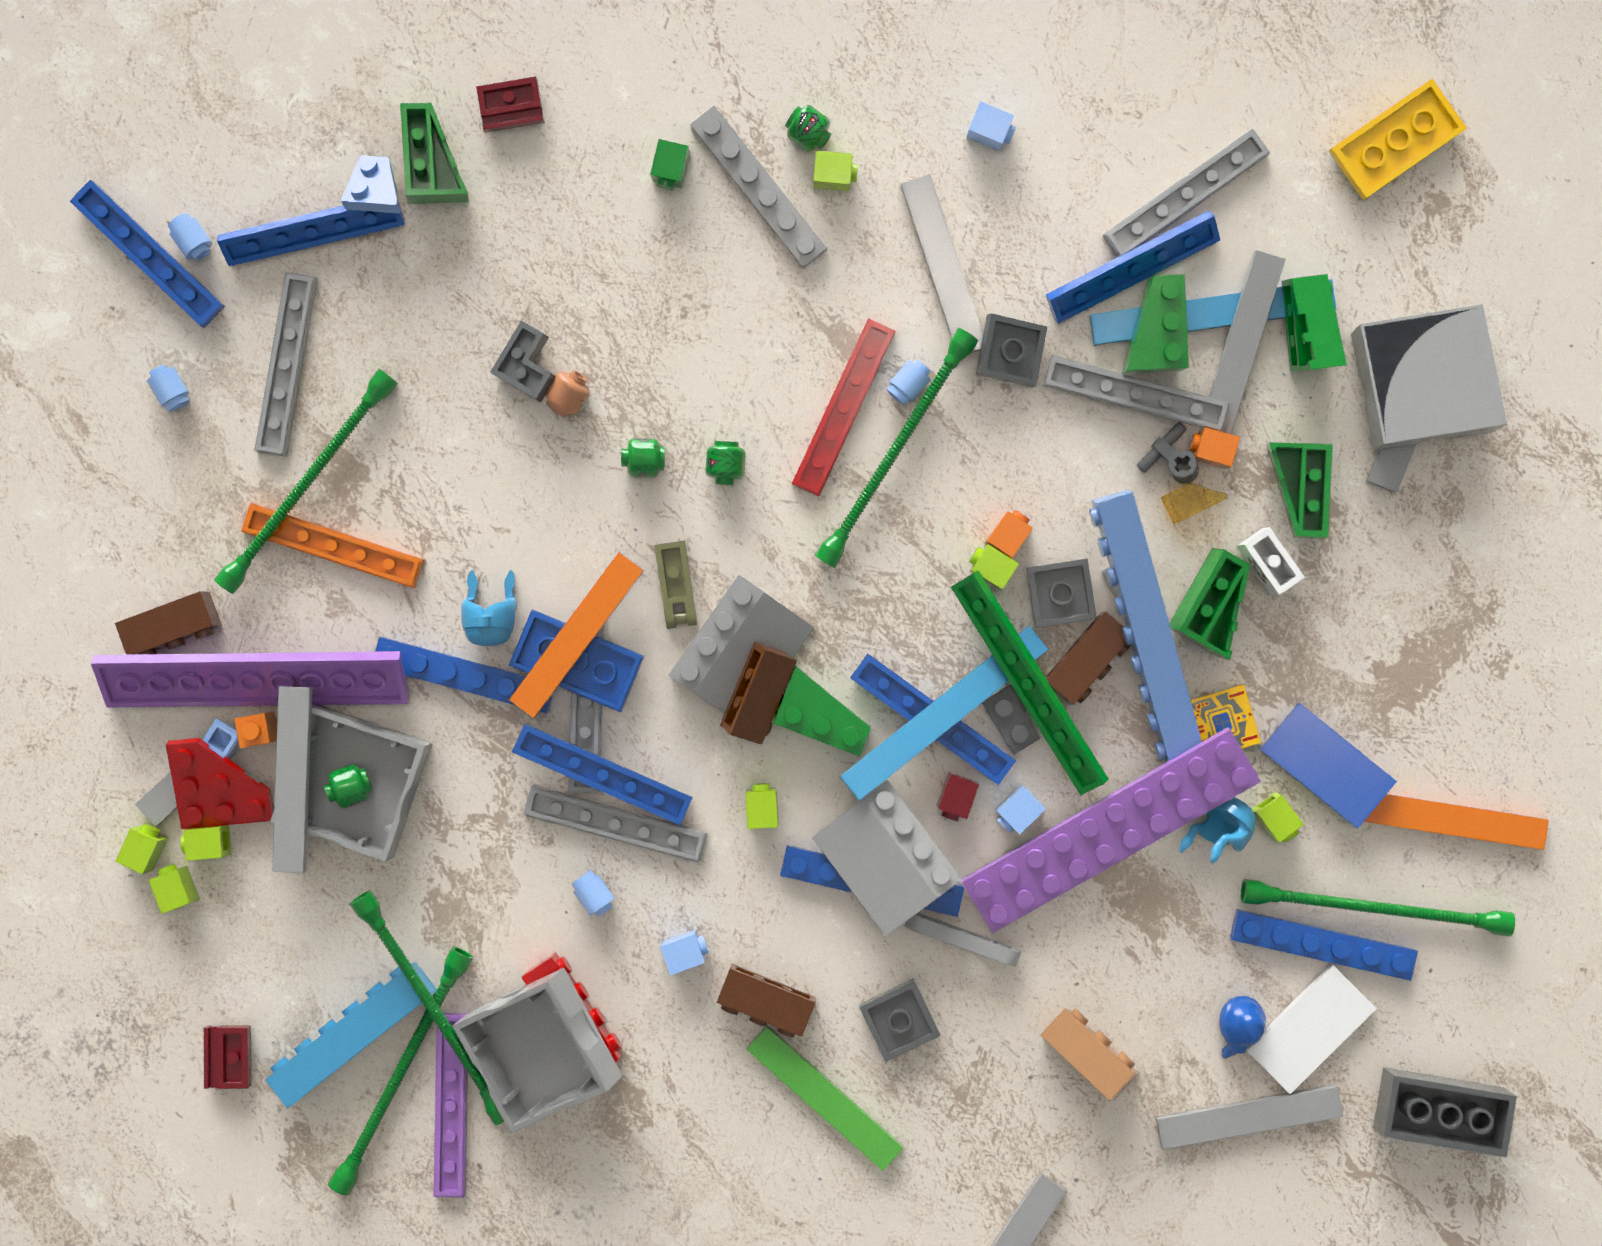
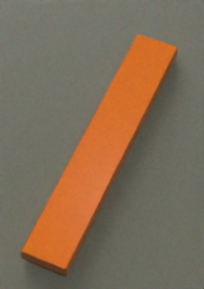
M250 503L241 532L253 536L258 535V532L263 529L265 523H268L267 521L270 520V517H273L272 514H275V510ZM290 515L282 519L281 525H278L276 531H273V535L268 538V541L411 588L416 587L424 563V559Z
M618 552L509 700L532 718H535L644 570Z
M1386 794L1364 822L1544 850L1549 820Z

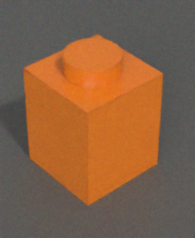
M1204 427L1198 433L1193 434L1189 450L1193 451L1192 454L1195 456L1196 461L1227 469L1233 465L1240 437Z
M1017 510L1013 513L1006 511L985 543L1012 559L1033 529V527L1028 525L1030 519Z
M275 711L234 718L240 749L277 742Z

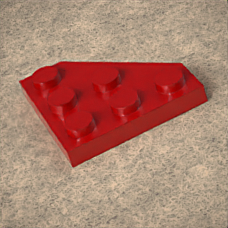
M200 738L169 740L165 746L181 829L268 822L271 820L274 811L271 788L261 781L258 783L244 773L245 770L226 756L222 758L208 748L209 744Z

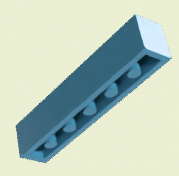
M415 961L411 966L420 976L419 979H422V982L426 985L430 995L434 994L437 988ZM399 967L389 974L392 980L383 986L381 982H378L368 990L366 995L369 998L362 1004H359L356 1000L342 1011L345 1017L339 1022L335 1023L331 1019L317 1030L321 1034L320 1037L313 1042L310 1038H307L294 1049L297 1055L288 1061L284 1056L270 1067L273 1074L266 1078L265 1081L287 1109L421 1004V1000Z

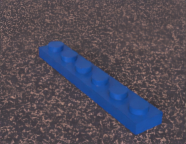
M90 179L70 200L86 218L201 327L205 328L225 307L94 181Z
M338 206L218 235L217 242L228 266H234L405 225V218L402 210L400 213L346 210L344 206Z
M1207 211L1046 294V298L1053 318L1059 324L1219 242L1221 239L1215 216L1210 211Z
M379 637L375 652L400 651L406 676L513 705L515 704L509 699L526 677L522 674L385 637ZM553 695L550 697V699L547 701V703L544 705L540 712H549Z
M868 653L850 677V679L909 721L934 702ZM961 720L936 739V741L997 785L1001 783L1016 762L1014 758Z
M525 723L512 750V753L678 825H681L693 798L690 795Z
M787 845L780 876L852 892L823 853ZM955 884L923 909L958 917L964 886Z
M1236 909L1230 939L1233 941L1410 981L1412 980L1418 953L1417 950L1240 909Z

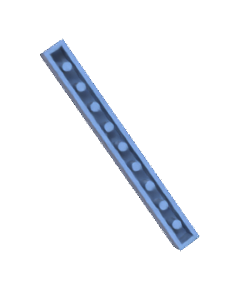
M1124 490L1091 500L1093 509H1089L1093 526L1099 527L1102 537L1097 541L1101 555L1103 557L1107 556L1110 568L1106 569L1109 584L1111 587L1115 586L1118 597L1114 598L1117 613L1119 616H1124L1126 627H1122L1123 636L1126 644L1132 645L1134 656L1130 657L1132 668L1135 674H1140L1142 685L1138 686L1143 703L1148 702L1150 714L1146 715L1151 732L1156 731L1158 742L1154 743L1159 760H1164V763L1198 745L1202 740L1134 493Z

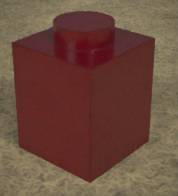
M948 772L936 805L938 809L943 810L941 816L954 821H958L960 817L967 819L979 784L973 780Z

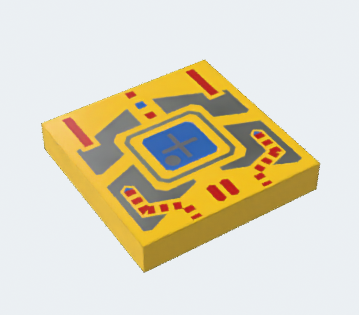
M1244 684L1190 699L1202 742L1229 727L1242 749L1262 743Z

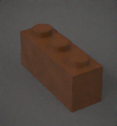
M199 591L116 622L115 626L126 655L157 654L156 650L166 646L168 650L186 645L185 639L193 636L196 637V640L213 635V629L222 626L210 592Z
M1101 611L1097 619L1092 621L1045 676L1052 689L1069 704L1074 705L1077 701L1081 704L1092 692L1089 686L1095 679L1102 680L1111 670L1112 666L1109 663L1116 655L1119 657L1123 656L1130 648L1131 644L1127 645L1123 636L1122 627L1124 626L1106 611Z
M754 641L720 726L732 736L762 745L765 736L771 731L772 719L782 703L785 688L791 679L797 660L784 651Z
M731 963L717 1003L722 1005V1010L730 1014L738 1015L741 1012L750 1016L749 1020L760 1026H766L767 1023L778 1027L777 1031L779 1033L794 1038L795 1034L803 1036L815 1006L816 997Z

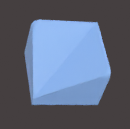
M216 718L202 740L209 744L208 748L222 758L226 756L228 759H232L239 749L236 727Z

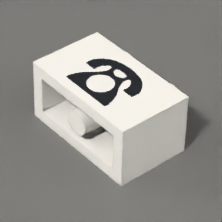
M1270 527L1258 530L1236 546L1271 596L1281 595L1305 578Z

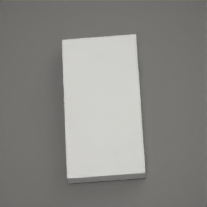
M1330 964L1265 1028L1261 1039L1256 1044L1249 1046L1246 1051L1291 1094L1377 1008L1333 964Z

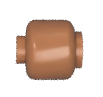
M572 370L571 373L558 372L545 395L548 400L546 402L547 406L563 417L576 415L590 396V390L586 385L588 380L575 370Z

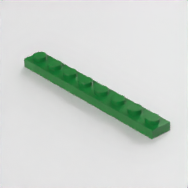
M979 570L951 586L954 594L1080 796L1105 784L1109 780Z

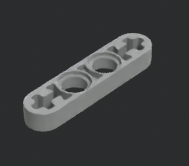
M921 913L915 914L904 925L918 933L1016 967L1021 951L1014 947Z

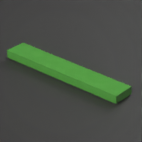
M768 1025L749 1044L747 1050L882 1171L903 1149L901 1143Z

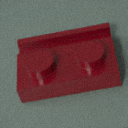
M536 76L476 86L483 122L482 126L485 133L545 123Z
M207 1025L204 1027V1089H248L251 1086V1025Z

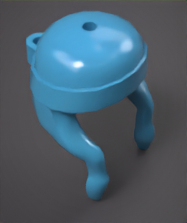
M474 570L469 572L467 577L468 595L461 604V623L467 640L472 644L497 646L509 640L513 632L517 601L513 595L515 576L512 570L508 572L504 581L506 601L492 604L485 610L474 603L478 580Z
M1233 797L1207 812V819L1205 821L1191 825L1189 832L1181 840L1179 851L1183 853L1188 849L1198 833L1204 839L1215 844L1211 850L1210 862L1212 864L1220 858L1225 845L1232 844V847L1240 852L1251 840L1256 824L1255 813L1245 802Z

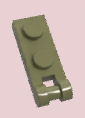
M685 540L655 545L667 629L676 628V625L686 623L688 626L697 625ZM684 602L685 611L675 613L673 604Z

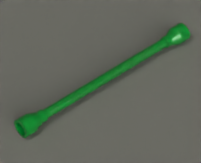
M961 328L956 330L950 340L948 353L943 360L944 365L941 366L937 372L938 375H935L931 385L926 389L927 392H924L925 395L918 402L919 405H916V408H914L913 415H910V418L907 419L908 421L905 422L906 425L899 432L900 435H897L898 438H895V441H893L894 445H891L892 448H889L887 455L885 454V458L880 462L881 465L879 464V468H876L877 471L872 475L873 478H870L871 481H868V484H866V488L859 495L860 498H857L858 501L851 508L852 511H849L850 514H847V517H845L841 527L836 529L833 535L821 544L814 556L831 567H836L843 556L849 532H851V528L853 529V525L856 524L855 522L858 521L857 518L859 519V515H862L861 512H864L865 505H868L867 502H870V499L874 496V492L879 488L878 485L880 486V482H883L884 475L886 476V472H889L888 469H891V466H893L894 459H897V456L900 455L899 452L901 453V449L908 442L907 439H910L909 436H912L914 429L920 423V419L923 418L922 416L929 409L928 406H931V403H933L934 396H937V393L941 390V386L948 379L947 376H950L952 370L964 358L970 355L979 341L976 337Z
M381 369L376 371L369 380L366 393L361 398V403L351 413L352 416H349L347 422H344L343 428L337 431L338 434H335V437L332 438L333 440H330V443L327 444L328 446L323 449V452L320 453L321 456L319 455L315 459L316 462L314 461L311 468H308L307 474L301 477L302 480H299V483L296 484L297 486H294V489L291 490L292 492L280 504V508H277L278 511L272 514L273 517H270V520L267 521L268 523H265L263 529L251 541V545H248L249 548H246V551L243 552L244 554L238 555L235 561L223 567L214 578V581L229 593L235 594L244 582L247 569L252 564L251 559H254V556L257 555L256 553H259L261 547L273 535V531L275 532L278 525H281L282 519L288 516L287 513H290V510L293 509L292 507H295V504L298 503L297 501L305 494L304 491L306 492L309 489V485H312L311 482H314V479L317 478L316 476H319L318 473H321V470L324 469L323 467H326V464L329 463L328 461H331L333 455L341 448L340 445H343L345 439H348L347 436H350V433L353 432L352 430H355L354 427H357V424L360 423L359 421H362V418L365 417L366 412H369V409L374 408L379 401L389 396L399 383Z
M1244 879L1241 886V902L1246 904L1260 905L1268 902L1278 903L1280 901L1295 904L1301 903L1303 905L1313 904V906L1473 925L1475 928L1485 929L1494 935L1509 937L1513 935L1515 930V915L1512 912L1495 910L1487 913L1476 912L1472 914L1320 894L1313 895L1312 893L1282 891L1278 887H1271L1259 880Z
M371 890L360 894L350 902V906L357 917L366 922L372 931L377 932L385 948H388L387 951L390 952L389 954L396 961L402 974H405L404 977L413 987L421 1003H424L423 1006L428 1010L429 1015L432 1016L442 1035H445L444 1038L449 1042L448 1044L451 1045L450 1047L453 1048V1051H455L461 1064H463L473 1082L476 1083L475 1085L478 1086L479 1094L484 1100L486 1113L493 1124H502L504 1120L490 1096L483 1076L472 1063L455 1030L451 1027L443 1011H440L441 1008L436 1004L437 1002L434 1001L435 999L432 998V995H430L422 979H419L420 976L411 966L405 953H402L403 950L398 946L397 941L394 940L390 930H388V927H385L386 921L382 917L378 900Z
M458 947L450 949L444 962L443 975L438 985L439 988L436 989L437 991L433 995L434 1001L437 1002L436 1004L440 1008L450 988L467 971L473 960V956ZM428 1010L424 1012L417 1029L409 1041L410 1043H408L406 1050H404L400 1058L401 1060H399L397 1067L393 1071L392 1077L382 1092L383 1094L364 1127L365 1129H363L361 1136H359L352 1153L348 1154L345 1162L334 1171L328 1186L336 1193L341 1195H349L357 1181L358 1168L362 1162L363 1154L371 1142L381 1119H383L390 1102L394 1098L398 1090L397 1088H399L401 1081L405 1077L406 1071H408L414 1059L413 1057L416 1056L417 1050H419L426 1033H428L433 1023L432 1016L427 1012Z

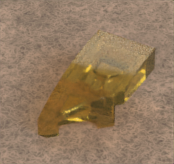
M1188 483L1160 498L1173 524H1176L1226 500L1228 496L1226 493L1203 487V485L1197 483Z

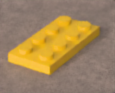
M1432 78L1332 147L1329 153L1361 199L1365 200L1462 133L1467 127Z

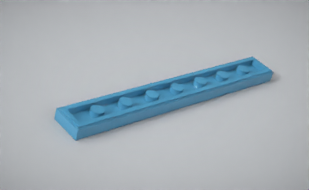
M1277 287L1267 321L1286 317L1282 287ZM1333 288L1332 298H1333L1335 310H1337V309H1336V302H1335V295H1334V288ZM1241 293L1186 300L1187 332L1231 326ZM1140 307L1091 314L1089 317L1093 345L1130 341L1134 334Z
M1030 625L1019 633L1020 638L1034 660L1048 650ZM991 655L839 776L858 801L1009 681L994 656Z

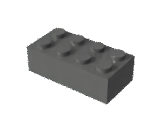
M1383 1067L1373 1127L1381 1135L1388 1138L1507 1157L1517 1096L1504 1087Z

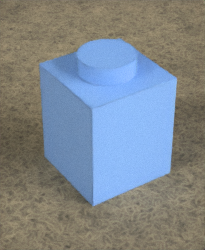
M980 101L966 137L1000 151L1003 142L1006 144L1010 143L1016 129L1015 126L1011 125L1014 115Z
M1021 785L996 809L1001 815L997 821L1009 833L1015 829L1020 835L1046 808Z
M697 930L663 941L660 945L670 975L704 964L706 961L705 954L709 953L705 937H699Z

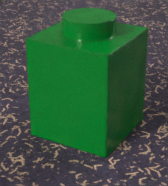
M658 139L650 173L652 181L656 182L657 187L665 190L683 187L690 157L689 146Z

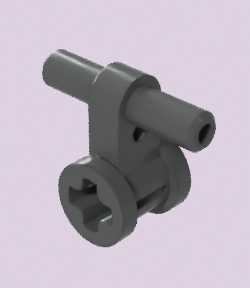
M1177 422L1163 438L1159 437L1151 445L1152 449L1139 461L1137 467L1143 473H1146L1162 457L1168 462L1170 472L1175 481L1181 484L1193 482L1199 474V467L1195 456L1189 451H1176L1171 447L1187 431V428L1181 422ZM1181 463L1183 465L1188 464L1190 469L1187 472L1184 469L1179 471L1178 465Z

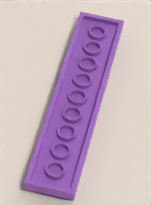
M400 651L94 655L91 661V666L106 708L278 706L280 686L312 687V705L408 704L410 697Z
M1227 727L962 878V884L992 933L1257 785L1261 780L1232 731Z

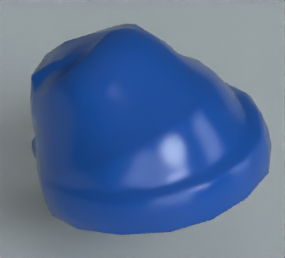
M1236 996L1224 1004L1220 1012L1219 1028L1228 1044L1222 1048V1058L1226 1059L1236 1054L1245 1053L1249 1046L1256 1044L1261 1039L1266 1027V1015L1262 1006L1255 999L1248 996Z

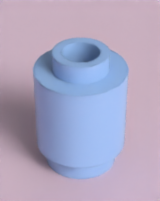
M184 213L175 217L168 224L170 236L186 259L199 261L210 254V248L213 243L196 218H191L188 213Z
M908 360L889 381L891 385L886 390L896 401L905 406L908 401L912 402L929 384L931 379L928 374L931 371L919 360H916L915 363Z
M164 364L149 372L151 377L147 379V383L160 405L166 407L168 412L175 411L190 402L187 396L189 391L174 367L167 368Z
M592 870L572 883L575 889L573 893L589 916L595 913L600 917L613 907L610 902L614 899V896L599 875L595 876Z

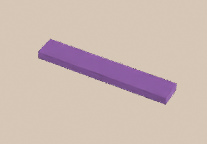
M467 1013L443 1014H445L451 1027H453ZM437 1026L434 1197L464 1198L466 1195L468 1073L455 1054V1051H453V1048L450 1047L451 1045L448 1044L449 1042L444 1038L445 1035H442Z

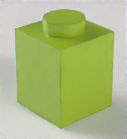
M816 151L814 188L850 191V182H857L858 164L852 163L853 154Z
M989 544L985 545L983 549L977 547L969 560V563L973 565L970 572L974 573L979 570L984 580L999 590L1004 589L1019 565L1018 562Z
M770 783L752 784V790H746L747 829L777 828L779 825L777 788L770 789Z
M1276 792L1252 809L1271 839L1279 843L1281 841L1286 843L1299 834L1298 829L1304 825L1284 796Z
M149 824L130 828L115 862L140 874L151 872L168 838L159 834L160 829Z
M229 825L183 830L180 848L182 853L185 854V860L214 859L231 855Z
M175 864L157 870L159 876L149 880L161 914L199 900L187 866L177 869Z

